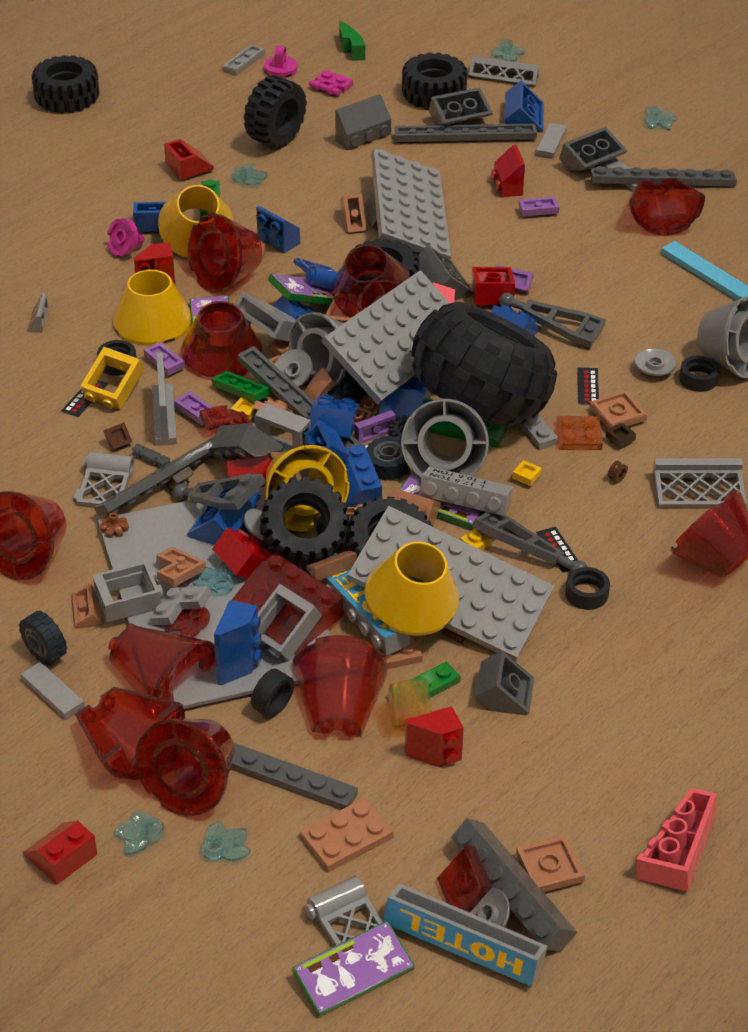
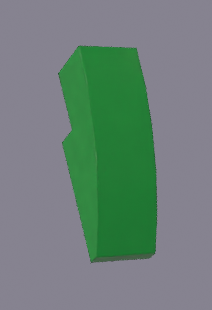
M339 21V38L343 53L350 52L352 61L365 60L366 45L364 40L355 29L343 21Z

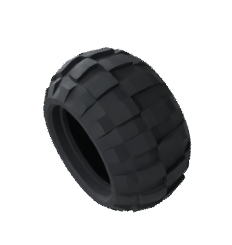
M463 302L442 305L439 310L434 309L426 317L413 338L411 356L414 357L412 367L421 384L441 399H453L467 404L484 421L501 426L523 424L530 417L534 418L546 407L554 392L557 371L554 370L556 362L548 346L521 327L482 308Z

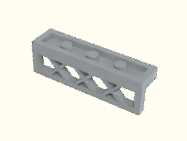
M472 56L469 77L514 84L523 81L528 86H535L537 77L540 74L539 65ZM474 68L485 69L481 73H473ZM490 70H491V71H498V72H501V73H499L498 75L494 76V75H491V73H490L489 71H490ZM505 73H512L518 75H516L514 78H508V76ZM522 75L532 76L533 79L532 81L525 80Z

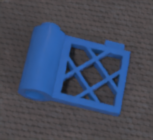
M301 258L294 259L293 263L306 273V280L309 285L343 294L349 291L351 286L350 276L338 273L329 266Z

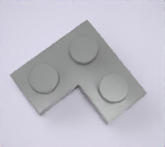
M208 586L170 588L161 603L156 607L150 620L153 625H172L183 609H202L212 592Z

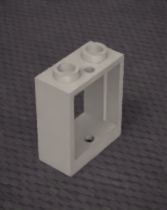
M268 403L261 410H258L254 417L256 428L283 445L282 450L275 452L283 453L300 446H305L304 434L311 428V420ZM270 425L292 433V442L271 435Z
M147 561L92 575L94 591L107 622L156 610V607L161 603L160 599L164 598L161 585L156 584L154 569L150 570ZM141 583L145 584L148 591L147 593L113 601L110 595V591Z
M279 584L258 612V616L261 617L258 633L262 635L259 647H262L264 644L268 647L267 651L277 659L282 656L289 661L322 614L314 605ZM287 603L304 614V616L280 647L265 637L263 633Z

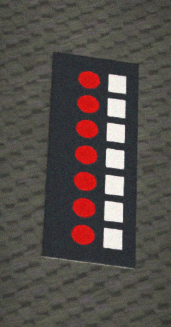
M577 367L578 404H590V401L599 399L598 368Z
M98 380L95 387L104 389L109 383ZM80 389L61 412L79 417L92 402L84 397L82 389Z
M556 526L536 532L539 537L564 552L563 556L572 561L578 560ZM557 563L562 573L570 571V569Z

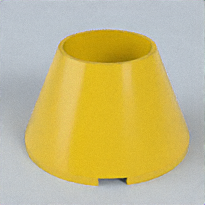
M192 185L172 196L163 205L158 219L159 233L164 243L170 242L172 251L177 255L188 259H207L219 254L227 247L229 239H232L234 232V218L228 205L213 190L203 185ZM198 208L207 211L212 217L204 221H193L182 213L189 209Z
M143 270L129 278L113 316L114 330L116 329L119 332V336L130 343L143 346H152L158 342L164 344V341L172 338L177 340L184 336L192 325L189 306L170 276L158 270Z
M317 445L300 446L277 455L268 466L264 490L265 500L268 499V494L272 489H277L279 483L284 481L287 484L289 478H292L297 472L309 468V480L315 481V478L322 479L321 483L324 485L330 483L334 486L333 492L339 491L343 496L341 502H346L349 482L346 466L340 457L325 447ZM294 506L284 513L283 523L289 530L309 532L315 528L313 521L320 513L309 506Z
M410 542L403 545L371 571L365 586V599L373 616L377 620L381 619L389 625V629L405 635L422 636L440 631L454 618L459 605V592L444 554L437 547L429 543ZM407 577L418 578L426 583L415 582L408 579Z

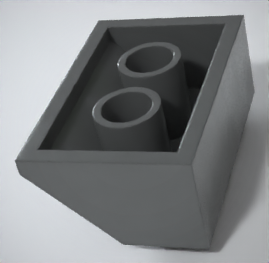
M480 87L434 96L431 98L429 113L437 125H448L493 114Z
M380 94L335 110V140L346 150L391 134V117Z
M604 127L564 143L559 159L569 171L586 170L627 153V150L608 128Z
M427 245L418 255L419 271L421 270L432 283L455 289L454 300L471 297L472 288L454 263Z
M251 423L219 426L209 446V449L215 452L214 455L221 460L258 457L282 450L283 448L282 444Z

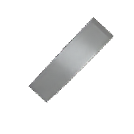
M241 292L233 310L274 339L289 341L287 336L296 319L262 300Z

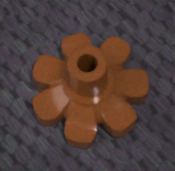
M110 513L109 518H104L102 524H100V530L106 532L107 537H113L114 533L116 536H122L123 531L129 529L127 519L125 517L118 519L117 513Z

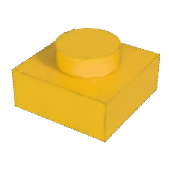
M241 397L231 408V415L250 421L256 414V411L253 409L255 402Z
M523 460L512 472V479L532 486L542 474V468Z
M476 528L460 538L461 541L482 551L491 546L492 541L490 537L480 534Z

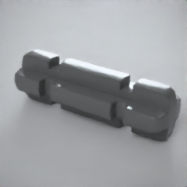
M136 444L132 448L134 456L153 465L158 464L160 468L170 462L169 457L161 456L160 453L147 447L145 448V446Z

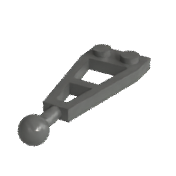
M503 293L499 298L500 305L503 304L510 308L520 309L523 313L536 319V323L572 342L589 348L592 347L606 323L605 319L585 312L532 300L524 303L514 299L511 293ZM538 312L545 313V314H548V315H547V317H546V316H544V315H542V314H540V313H538ZM558 316L582 323L575 332L557 323L554 319Z
M249 473L197 483L194 488H189L186 484L180 483L173 488V496L179 501H184L189 497L193 502L222 510H239L266 480L262 474ZM233 488L226 493L224 499L218 497L224 489Z
M487 512L475 518L472 527L478 529L480 534L491 536L551 564L559 563L570 569V573L577 568L588 567L584 561H572L563 556L564 552L506 515L502 516ZM504 529H509L519 537L504 531Z

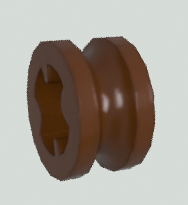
M617 460L610 466L607 476L611 479L614 478L616 482H621L627 474L628 466L621 464Z

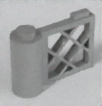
M92 451L89 455H86L84 459V468H87L81 488H76L73 497L77 506L96 507L106 501L105 498L112 494L116 495L126 489L129 478L133 476L134 456ZM91 476L102 479L95 484L89 481ZM114 479L123 480L122 483L115 487L110 483ZM106 484L110 489L100 494L97 489ZM92 491L96 495L92 499H84V496Z
M356 876L309 897L307 905H305L308 917L311 920L315 919L317 923L321 924L334 946L341 943L339 939H343L342 942L354 937L348 934L351 924L366 928L365 931L383 923L366 896L363 884ZM365 907L370 915L368 922L353 918L354 912ZM337 920L348 923L345 933L334 931L330 924Z

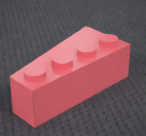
M695 788L689 790L675 808L670 820L664 822L662 830L656 838L653 837L648 843V848L645 852L640 853L636 858L638 880L686 892L689 891L717 815V793Z

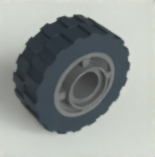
M382 436L374 439L366 447L378 478L394 480L408 474L410 467L403 455L402 438L398 436Z
M37 610L20 621L19 632L21 633L22 640L30 653L42 664L50 665L67 653L64 635L48 614Z

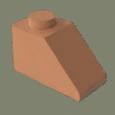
M362 194L343 195L340 199L347 232L367 231Z

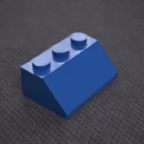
M519 81L506 92L505 123L535 124L537 132L540 133L544 129V102L523 81Z
M365 445L346 448L349 457L344 462L349 482V493L346 500L347 507H356L368 500L374 502V498L382 497V485Z
M233 488L224 489L218 497L224 499L226 493ZM256 491L239 510H222L206 506L187 535L215 545L227 527L237 531V529L245 525L243 520L245 513L250 509L257 508L256 503L261 496Z
M229 600L214 632L218 685H224L251 674L255 665L261 662L262 650H259L262 635L258 633L261 617L258 616L256 605Z

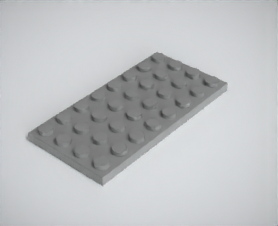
M374 148L371 152L379 239L399 241L402 245L406 244L410 249L419 253L429 245L450 259L451 251L440 172L435 168H428L418 162L406 160L402 156H395L385 150Z
M420 270L329 333L321 342L378 405L416 376L412 367L414 357L411 356L413 338L420 324L434 309L439 310L442 305L449 304L450 302Z
M388 506L349 571L347 580L365 588L371 571L403 545L410 542L429 543L437 547L444 554L459 592L457 612L454 618L444 627L496 653L504 651L516 662L554 589V585ZM407 577L408 579L415 582L426 583L418 578Z

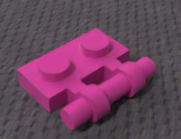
M324 70L315 77V81H309V86L314 87V90H323L329 95L339 96L341 92L345 93L353 86V79Z

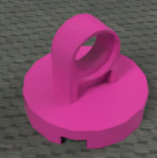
M277 45L274 56L264 62V72H268V76L277 75L286 78V75L289 74L294 76L297 73V61L286 55L285 46Z
M115 219L108 229L107 235H110V242H107L110 252L114 255L127 256L135 248H140L145 241V238L137 231V227L131 219Z

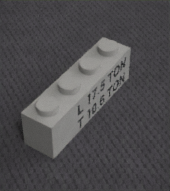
M429 466L422 475L419 496L504 516L510 508L514 486Z

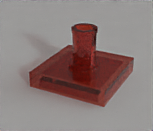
M468 844L437 877L446 903L469 913L492 889L476 847Z

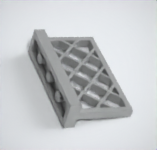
M157 352L158 385H152L155 446L177 444L173 384L165 385L163 352Z
M655 458L652 473L653 479H655L658 508H746L742 458ZM691 478L694 482L689 486L682 479ZM713 478L716 482L710 485L703 479ZM737 478V482L732 485L725 479ZM660 479H671L673 482L667 486ZM676 484L685 489L681 494L672 489ZM700 484L707 490L701 494L694 487ZM722 484L729 490L722 494L715 488ZM711 492L719 499L710 501L706 496ZM733 492L740 497V501H732L728 496ZM669 493L675 499L673 501H663V496ZM691 493L697 499L695 501H688L684 496Z

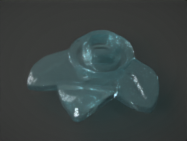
M509 39L501 40L498 47L492 51L494 58L502 57L503 60L512 62L517 60V55L525 54V50L522 47L515 46L513 41Z
M648 106L645 110V122L651 129L658 125L670 131L672 122L677 120L673 113L661 110L657 106Z
M245 164L233 170L232 179L237 183L256 186L262 184L261 181L267 177L268 173L255 170L254 164Z
M223 562L218 570L206 567V570L199 573L200 578L193 581V585L197 587L208 586L210 591L226 594L234 588L233 577L235 574Z
M136 811L132 813L131 820L124 821L116 827L114 835L127 840L123 853L131 855L143 851L149 843L159 841L164 834V825L160 819L152 818L149 812Z
M221 821L215 822L206 831V839L201 846L203 856L209 860L223 858L229 861H237L247 857L250 854V849L244 846L247 830L245 828L226 830Z

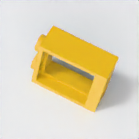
M103 347L80 387L87 400L91 402L97 401L103 403L108 408L112 409L114 407L121 410L144 369L140 359ZM107 365L127 372L115 393L95 387Z

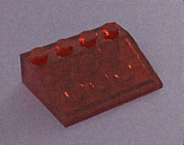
M276 552L258 565L231 600L256 605L259 612L277 586L281 584L314 605L322 616L294 654L344 617V597ZM286 603L264 633L282 645L304 614Z

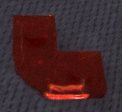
M227 405L200 410L199 414L208 431L218 429L219 426L251 423L243 411L238 413L227 409Z

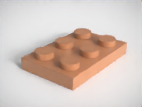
M366 798L300 831V838L327 872L393 839L394 835L393 830Z

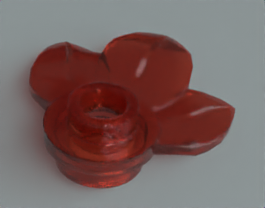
M204 607L202 609H183L172 625H166L165 631H180L182 642L188 641L209 624L210 613Z

